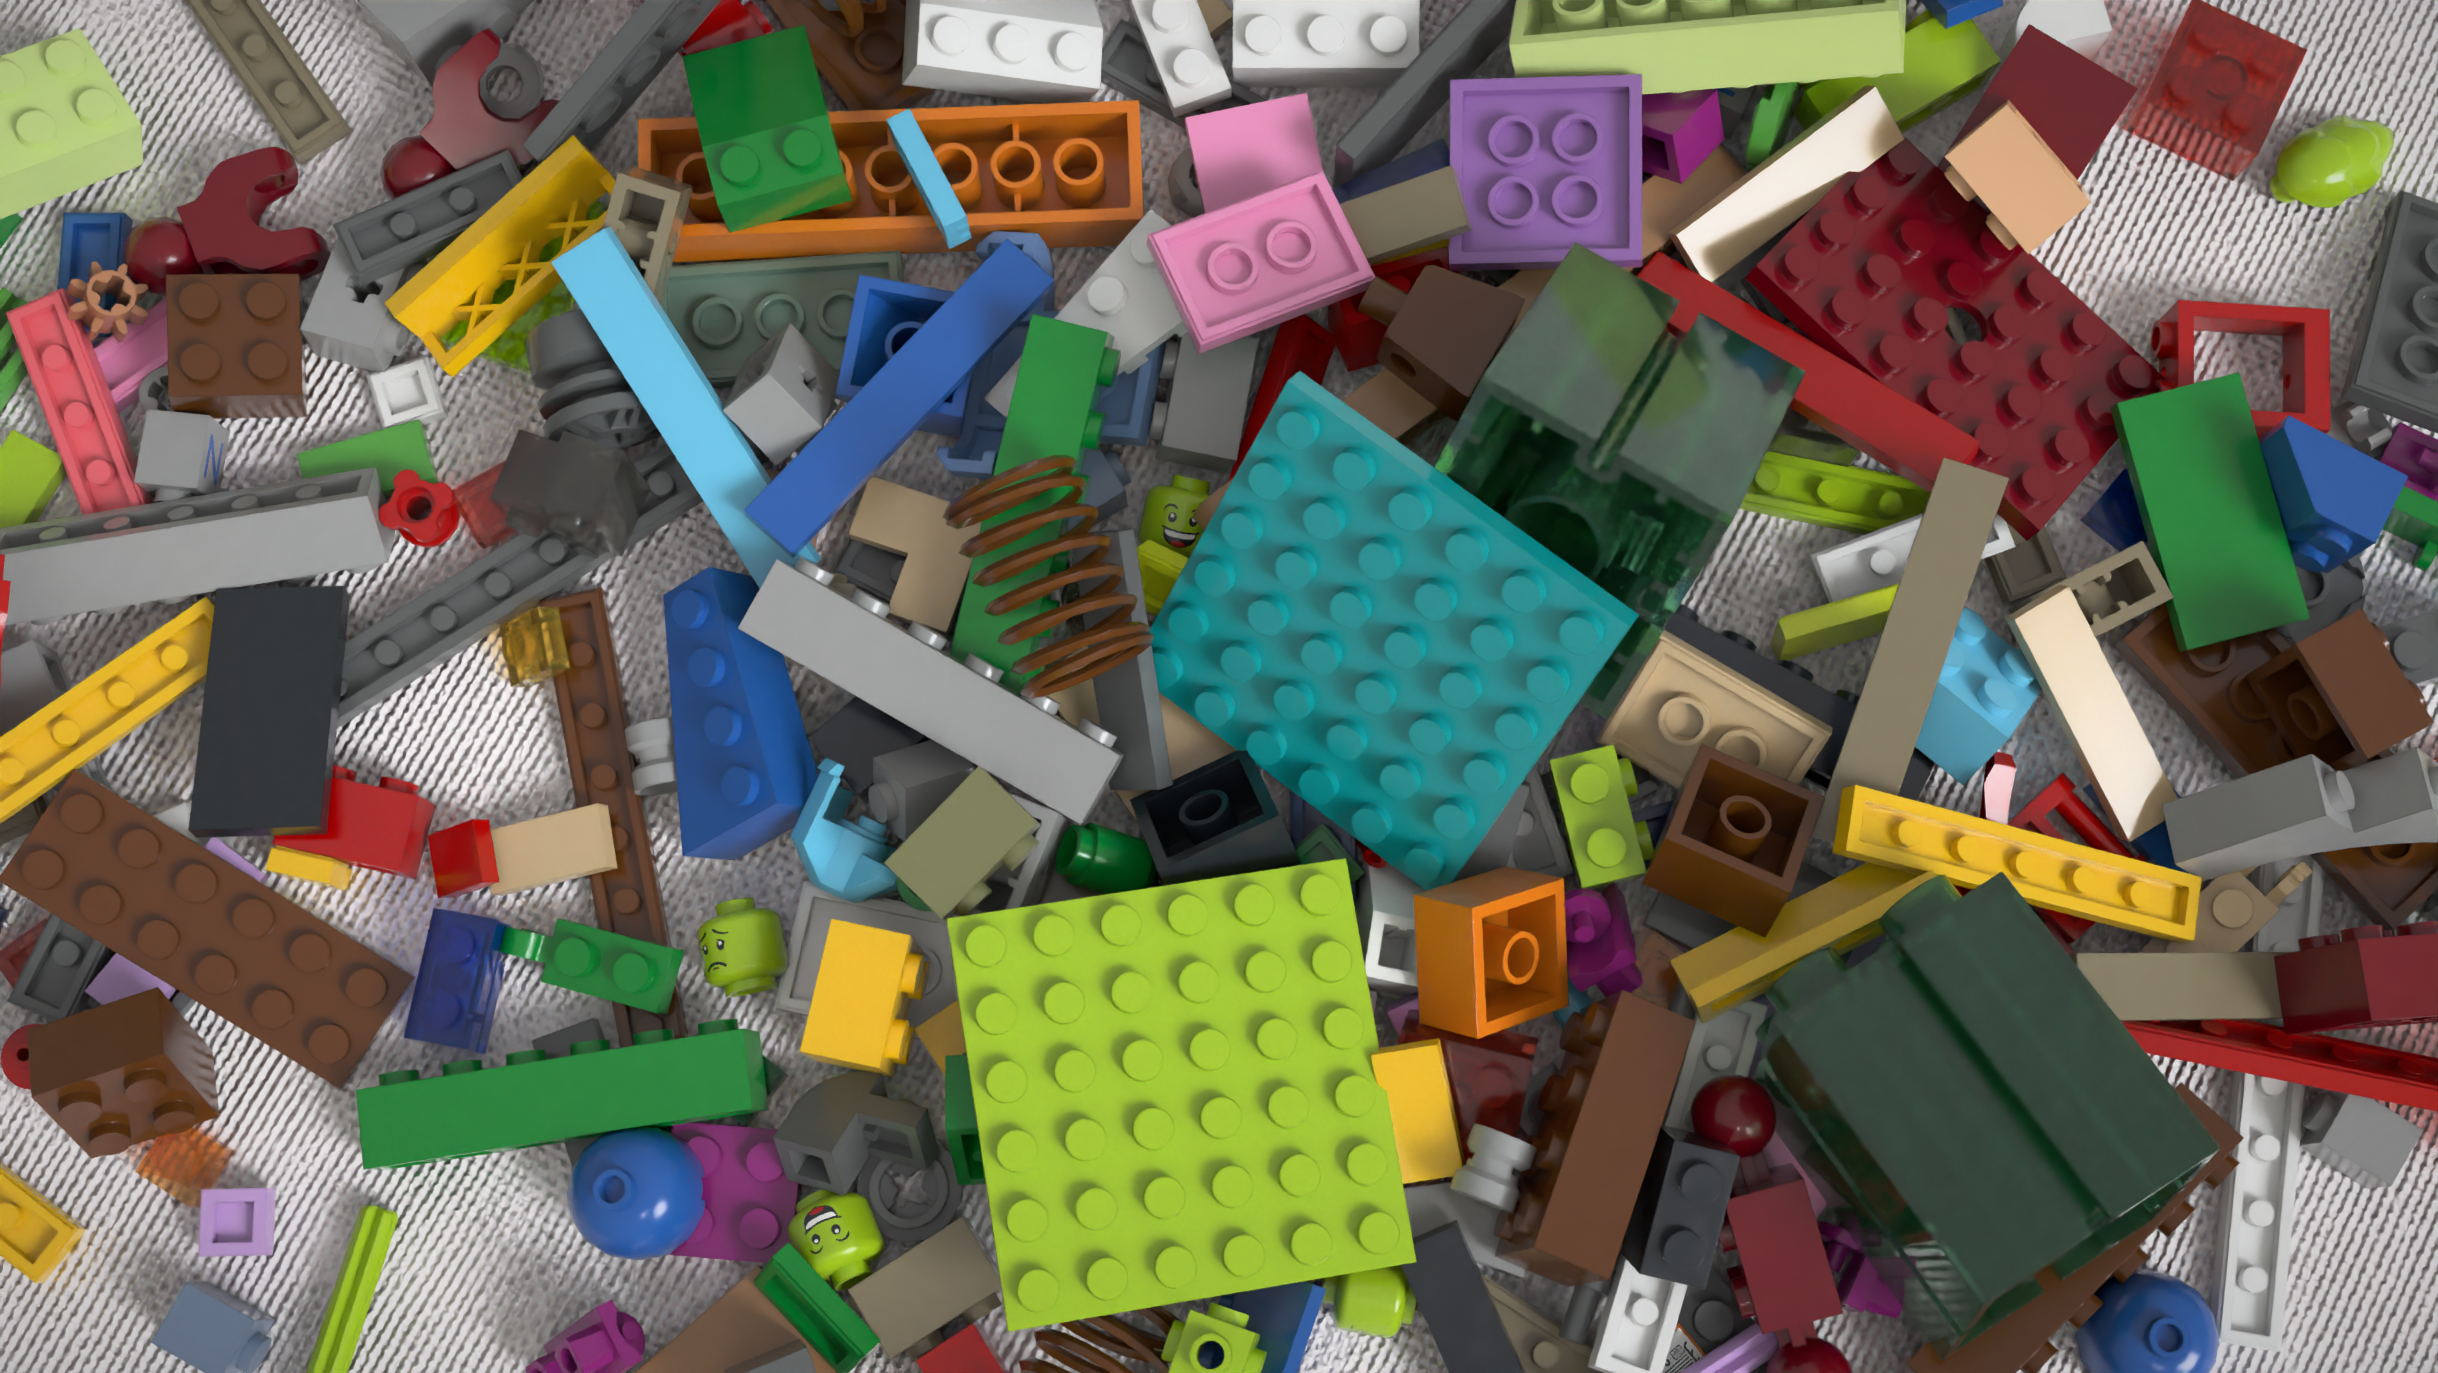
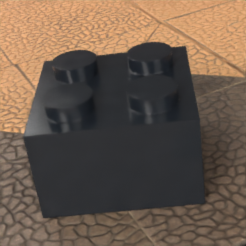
M1247 750L1234 751L1172 780L1173 785L1160 790H1150L1130 799L1157 871L1165 886L1302 865L1258 767Z

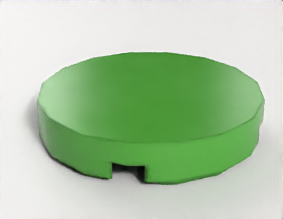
M1801 83L1769 84L1763 97H1761L1760 103H1756L1745 150L1748 170H1753L1784 146L1795 112Z

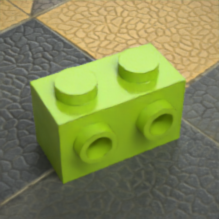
M1613 744L1549 760L1548 770L1579 889H1593L1644 876L1646 873L1644 861L1652 858L1654 850L1646 821L1643 820L1635 823L1633 821L1627 797L1638 795V789L1629 757L1617 759Z

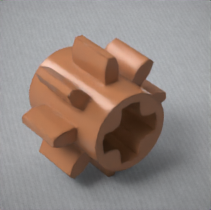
M94 261L91 262L88 270V283L80 279H71L67 292L73 297L81 299V302L75 303L70 307L67 318L68 320L82 319L85 325L90 328L88 339L91 341L99 333H113L114 338L119 343L123 342L128 333L127 320L136 325H143L148 316V312L144 308L134 304L145 297L149 288L147 284L134 285L130 278L126 276L128 265L124 263L118 267L117 271H103L101 266ZM105 293L117 298L111 311L104 310L98 306Z

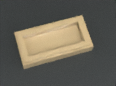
M596 803L491 829L499 882L490 885L492 895L504 896L617 869L608 805Z

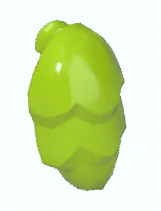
M2342 114L2318 123L2313 128L2301 131L2289 139L2280 151L2277 159V173L2270 180L2272 195L2283 203H2292L2298 200L2303 204L2314 207L2331 208L2341 205L2349 197L2366 192L2375 186L2382 176L2383 164L2388 159L2394 146L2392 130L2380 121L2355 120Z

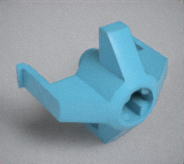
M825 758L817 767L821 772L791 834V839L807 876L813 885L855 904L866 902V900L897 890L896 880L898 876L884 863L897 850V848L886 844L888 839L884 837V833L888 826L862 814L857 824L843 818L854 793L838 786L845 766Z

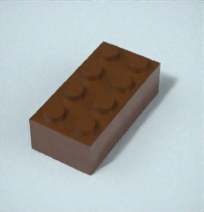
M1624 990L1580 1009L1579 1013L1573 1012L1570 1015L1559 1041V1048L1566 1051L1558 1074L1552 1073L1548 1077L1539 1097L1538 1110L1544 1112L1536 1136L1530 1135L1525 1141L1537 1148L1536 1154L1529 1169L1522 1172L1517 1171V1173L1522 1175L1518 1187L1520 1196L1514 1212L1509 1213L1500 1210L1495 1223L1494 1236L1501 1238L1495 1257L1566 1287L1610 1279L1696 1021Z

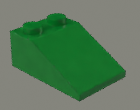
M805 25L683 56L701 145L717 206L730 233L852 201Z

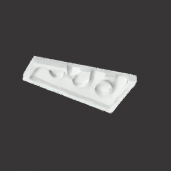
M1152 209L1146 213L1054 318L1105 331L1114 336L1112 348L1121 350L1117 376L1123 371L1129 375L1149 360L1146 355L1174 334L1181 337L1188 332L1146 245L1148 234L1171 226ZM1022 355L984 397L1005 418L1008 416Z

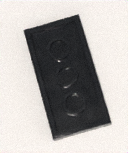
M344 586L216 589L188 828L196 838L327 834L350 594Z

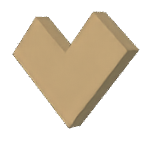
M872 476L867 482L848 534L853 540L907 557L889 603L891 608L887 613L888 617L911 624L914 620L938 634L949 637L965 593L973 558H968L958 553L962 544L979 534L982 522L960 529L946 525L947 521L943 518L945 509L950 504L949 501Z

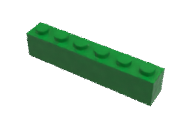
M1032 314L993 476L1036 459L1052 455H1068L1077 461L1071 474L1082 477L1086 482L1085 489L1076 503H1086L1090 476L1081 474L1087 449L1097 451L1106 419L1105 413L1097 411L1102 387H1113L1120 364L1121 350L1112 348L1114 336L1105 331ZM1058 468L1046 470L1025 477L1023 479L1010 483L1004 487H1001L995 491L1031 479L1039 478L1042 476H1048ZM1073 486L1051 488L1031 500L982 521L979 534L1007 521L1047 509L1071 491ZM1070 517L1050 521L1026 536L986 554L973 557L950 654L965 662L969 653L988 661L1004 671L999 682L1019 694L1023 685L1030 678L1042 672L1045 666L1023 675H1018L1010 671L1013 663L1037 651L1041 636L1051 638L1055 626L1009 646L997 642L999 636L1006 629L1024 620L1060 607V601L1051 599V592L1025 606L999 616L987 614L985 609L989 602L1009 591L1068 569L1072 561L1073 549L1059 552L1030 569L986 587L975 585L972 583L974 575L981 569L1001 559L1042 543L1056 540L1067 533Z
M725 1019L698 1024L699 1035L674 1039L673 1029L654 1030L634 1034L635 1046L610 1049V1040L608 1039L591 1040L570 1044V1056L547 1059L546 1050H529L507 1054V1066L483 1070L482 1060H466L443 1064V1076L420 1080L419 1070H404L378 1075L379 1086L356 1090L363 1170H392L600 1137L604 1133L638 1127L660 1128L769 1111L760 1032L739 1029L737 1019Z

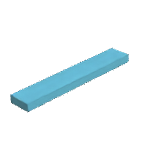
M611 226L602 229L551 262L758 587L762 586L776 559L795 565L799 557L802 556L817 563L821 557L811 542L792 558L745 516L744 509L772 480L738 426L722 411L724 404Z

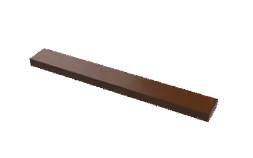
M600 587L539 600L576 807L580 808L599 803L608 805L617 869L589 875L598 928L672 947L644 796L634 794L631 775L638 766V763L635 761V755L627 751L624 731L631 725L606 592ZM678 977L668 1014L654 1013L612 1001L620 1048L635 1046L633 1035L647 1031L673 1029L674 1039L689 1037Z

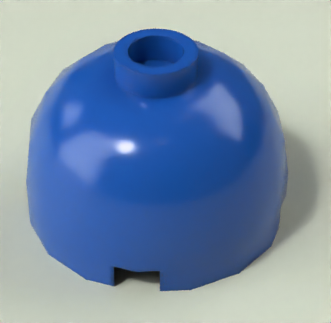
M638 1127L604 1133L582 1151L571 1170L567 1200L572 1222L585 1241L611 1257L644 1260L670 1254L691 1237L704 1214L706 1200L702 1199L703 1184L701 1177L705 1178L702 1163L687 1142L667 1130Z
M2137 1269L2123 1284L2111 1276L2094 1293L2104 1304L2075 1332L2081 1362L2089 1373H2210L2216 1363L2219 1343L2214 1314L2200 1293L2174 1275L2149 1269Z

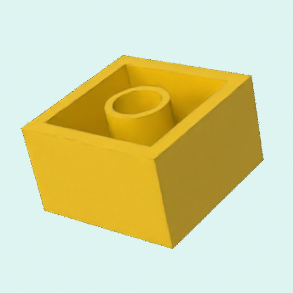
M831 918L800 1052L817 1062L863 1072L880 1073L882 1076L894 1078L897 1063L902 1065L908 1064L916 1029L915 1026L909 1025L907 1020L912 999L922 1001L930 972V962L924 961L923 949L911 935Z

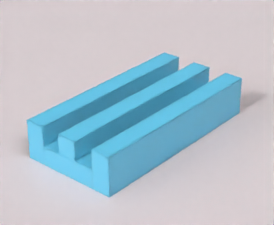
M904 110L886 119L893 144L948 248L951 249L971 239L967 216L911 110Z

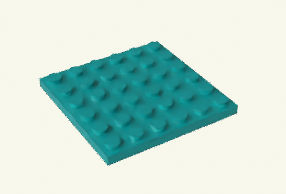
M1299 371L1285 384L1153 622L1150 633L1154 635L1151 645L1158 691L1236 750H1247L1256 765L1427 891L1454 882L1639 614Z

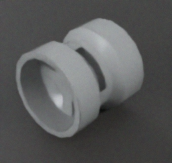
M672 718L644 721L626 728L624 734L627 751L635 755V761L640 763L631 775L634 794L655 796L678 792Z
M1474 1123L1466 1143L1470 1152L1474 1154L1473 1158H1468L1464 1166L1456 1169L1449 1188L1486 1205L1513 1213L1520 1196L1517 1187L1519 1178L1515 1176L1516 1172H1522L1531 1167L1537 1148L1503 1132Z

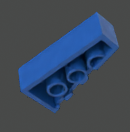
M712 567L704 569L663 595L682 855L735 861L795 827L818 779V772L783 654L738 629L760 588L751 575Z

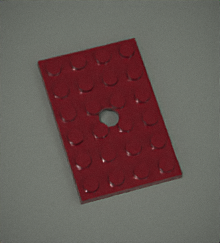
M1904 137L1903 141L1861 172L1848 171L1745 278L1815 344L1979 440L1978 453L1968 465L2009 478L1997 514L2028 541L2045 526L2118 440L2110 407L2119 402L2158 393L2159 388L2155 387V381L2166 380V378L2031 253L2027 254L2019 243L2011 250H2008L1986 224L1985 221L1988 219L1987 216L1989 214L1974 200L1966 201L1950 183L1945 174ZM1956 307L1970 313L1980 326L1981 341H1969L1964 345L1954 341L1945 330L1949 319L1946 308Z

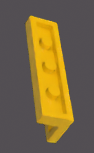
M572 135L384 302L394 318L423 341L440 367L450 376L454 377L562 281L551 262L603 229L607 211L596 220H586L588 208L607 191L612 195L615 177L599 159ZM556 238H564L561 251L549 262H539L542 249L550 241ZM506 280H516L513 294L502 304H492L495 290ZM460 321H469L466 336L448 350L441 338Z
M1867 862L1785 903L1766 937H1762L1739 926L1670 960V963L1698 1018L1703 1024L1939 907L1941 904L1942 885L1933 870L1918 876Z

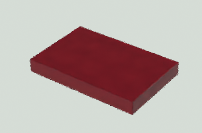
M2029 24L1950 148L2007 100H2010L2078 180L2138 88ZM1945 155L1937 166L1943 173L1951 166ZM1978 195L1972 199L1986 213L1990 214L1992 212Z

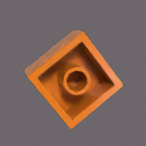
M1504 866L1413 895L1420 1024L1479 1039L1569 1006L1564 878Z

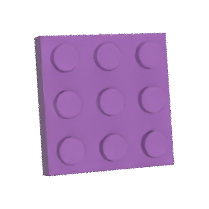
M1642 74L1450 80V165L1457 171L1472 231L1449 238L1450 271L1642 267Z

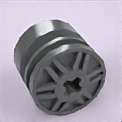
M581 309L568 311L547 319L528 332L524 339L531 376L538 388L547 390L539 399L538 407L543 419L546 420L543 430L550 449L565 454L604 453L634 447L661 436V433Z

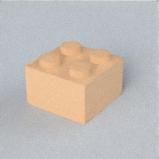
M2007 100L1957 142L1945 155V158L1951 163V166L1944 173L1945 176L1966 201L1969 202L1978 195L1992 211L1987 216L1988 219L1985 222L2008 250H2011L2019 243L2027 254L2031 253L2091 204L2090 194L2010 100Z

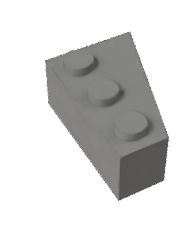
M534 0L356 1L384 43L433 89L436 71L479 31L490 28L499 38H502L511 30L517 16Z

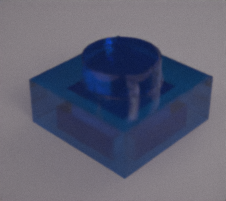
M2124 468L2080 519L2081 522L2119 552L2141 541L2144 544L2148 541L2128 470Z

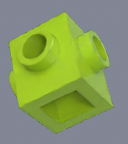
M1210 1302L1206 1315L1190 1310L1186 1323L1174 1320L1167 1336L1161 1359L1172 1363L1168 1373H1261L1267 1352L1257 1349L1261 1335L1245 1329L1249 1315ZM1209 1341L1218 1342L1224 1350V1360L1215 1369L1205 1368L1199 1360L1200 1348Z

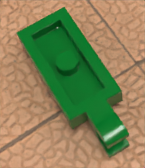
M558 918L553 936L525 928L517 929L505 926L499 949L500 952L545 962L541 978L543 983L661 1014H668L684 950Z

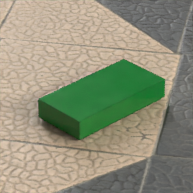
M789 1242L772 1256L753 1280L754 1285L837 1373H850L881 1341Z

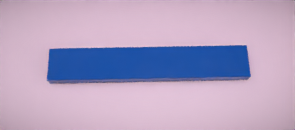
M1006 239L744 509L745 516L788 555L794 558L1054 287V279L1009 239Z

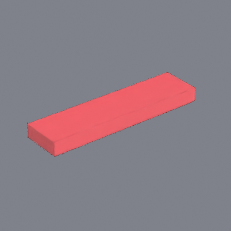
M61 288L6 312L82 514L153 503L150 494L134 483L137 460L91 340L88 339L85 324L82 319L68 320L67 318L70 307L76 303L75 298L66 289Z

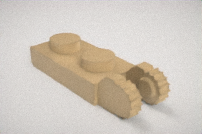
M2303 861L2298 865H2292L2278 878V884L2265 896L2246 879L2257 866L2216 877L2200 893L2194 941L2176 943L2154 937L2138 953L2237 952L2280 911L2277 906L2313 870Z

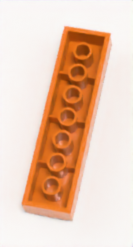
M1139 100L910 109L968 219L967 222L972 238L951 249L948 248L892 141L886 119L907 109L829 112L852 201L732 233L729 232L717 206L701 145L696 117L638 119V168L694 185L673 263L780 259L883 251H901V254L976 251L977 244L993 231L1038 233L1048 248L1118 246L1144 217Z

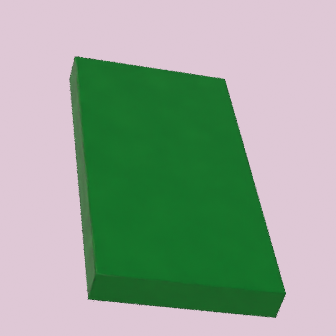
M2239 372L2119 402L2111 406L2110 410L2151 554L2174 597L2165 603L2179 652L2310 619Z

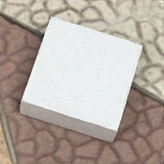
M426 355L389 367L385 372L377 371L366 375L383 429L418 419L426 425L449 417L431 360Z

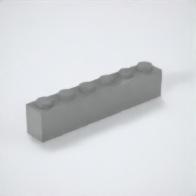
M376 467L0 528V554L5 555L3 580L11 581L6 625L29 621L34 625H47L61 620L66 615L94 611V613L99 615H108L119 612L129 605L157 601L160 604H175L188 599L194 594L213 592L216 589H248L256 584L280 580L289 584H297L309 581L318 574L346 570L349 573L371 571L381 564L389 562L396 536L395 530L386 528L379 519V509L387 502Z
M802 556L799 557L795 565L776 559L738 629L977 766H981L991 774L1080 825L1087 822L1125 755L1112 747L1117 739L1115 734L1084 717L1078 727L1056 715L1061 705L1059 702L1047 695L1031 699L1015 692L999 682L1004 671L972 653H969L965 662L945 652L942 648L947 639L932 629L913 620L907 630L886 618V615L891 607L874 596L856 588L852 597H849L831 587L829 584L834 574Z

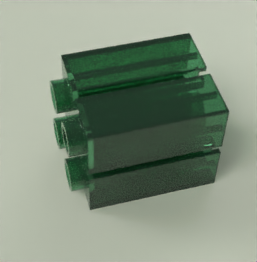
M1575 242L1482 376L1434 468L1639 614L1579 701L1582 705L1609 719L1664 631L1672 613L1676 612L1733 521L1806 371L1701 312L1685 337L1680 338L1672 335L1667 329V324L1680 303L1678 299Z
M2003 872L1998 873L1963 897L1946 875L1936 876L1919 885L1898 900L1880 918L1878 924L1889 939L1875 949L1866 959L1852 968L1847 966L1834 947L1821 949L1806 957L1779 977L1768 989L1766 996L1777 1011L1768 1017L1755 1031L1756 1038L1763 1046L1761 1053L1763 1059L1758 1063L1754 1080L1764 1087L1774 1103L1776 1110L1775 1132L1941 1361L2041 1296L2045 1291L2034 1277L2048 1265L2062 1282L2158 1218L2185 1189L2186 1184L2193 1180L2220 1149L2217 1142Z

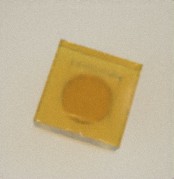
M536 607L499 626L502 638V654L507 664L511 687H533L570 669L558 607Z

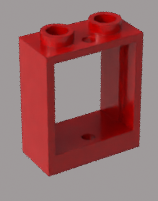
M2178 300L2154 323L2150 339L2151 355L2159 358V373L2166 378V380L2155 381V387L2159 388L2158 393L2194 384V331L2282 336L2283 412L2250 410L2258 439L2288 415L2325 434L2331 430L2330 309Z

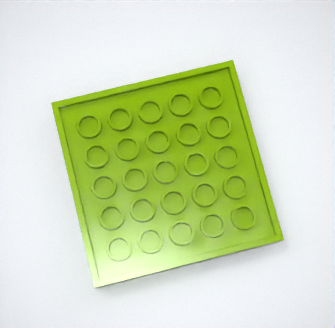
M1346 858L947 918L948 936L1008 1332L1417 1262L1387 1091L1376 1083L1371 1060V1053L1380 1051Z

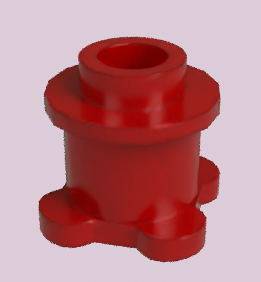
M413 470L399 472L394 477L395 490L389 502L382 505L379 509L378 515L381 523L390 530L398 529L402 536L415 546L430 548L439 546L449 540L457 530L460 519L453 490L443 482L432 484L421 480L420 476ZM431 509L428 517L419 520L425 510Z

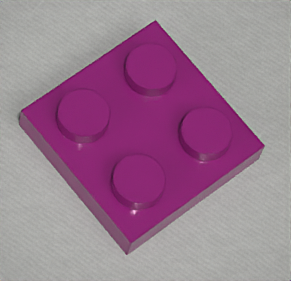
M703 1123L673 1125L672 1134L687 1142L702 1163L705 1178L701 1177L703 1184L702 1199L706 1201L704 1214L691 1237L667 1255L768 1263L772 1256L788 1242L792 1245L787 1228L792 1218L797 1214L795 1207L800 1202L802 1184L787 1180L773 1139L777 1132L776 1129Z

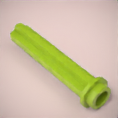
M371 1204L363 1205L360 1208L306 1373H348L398 1221V1215L394 1211Z

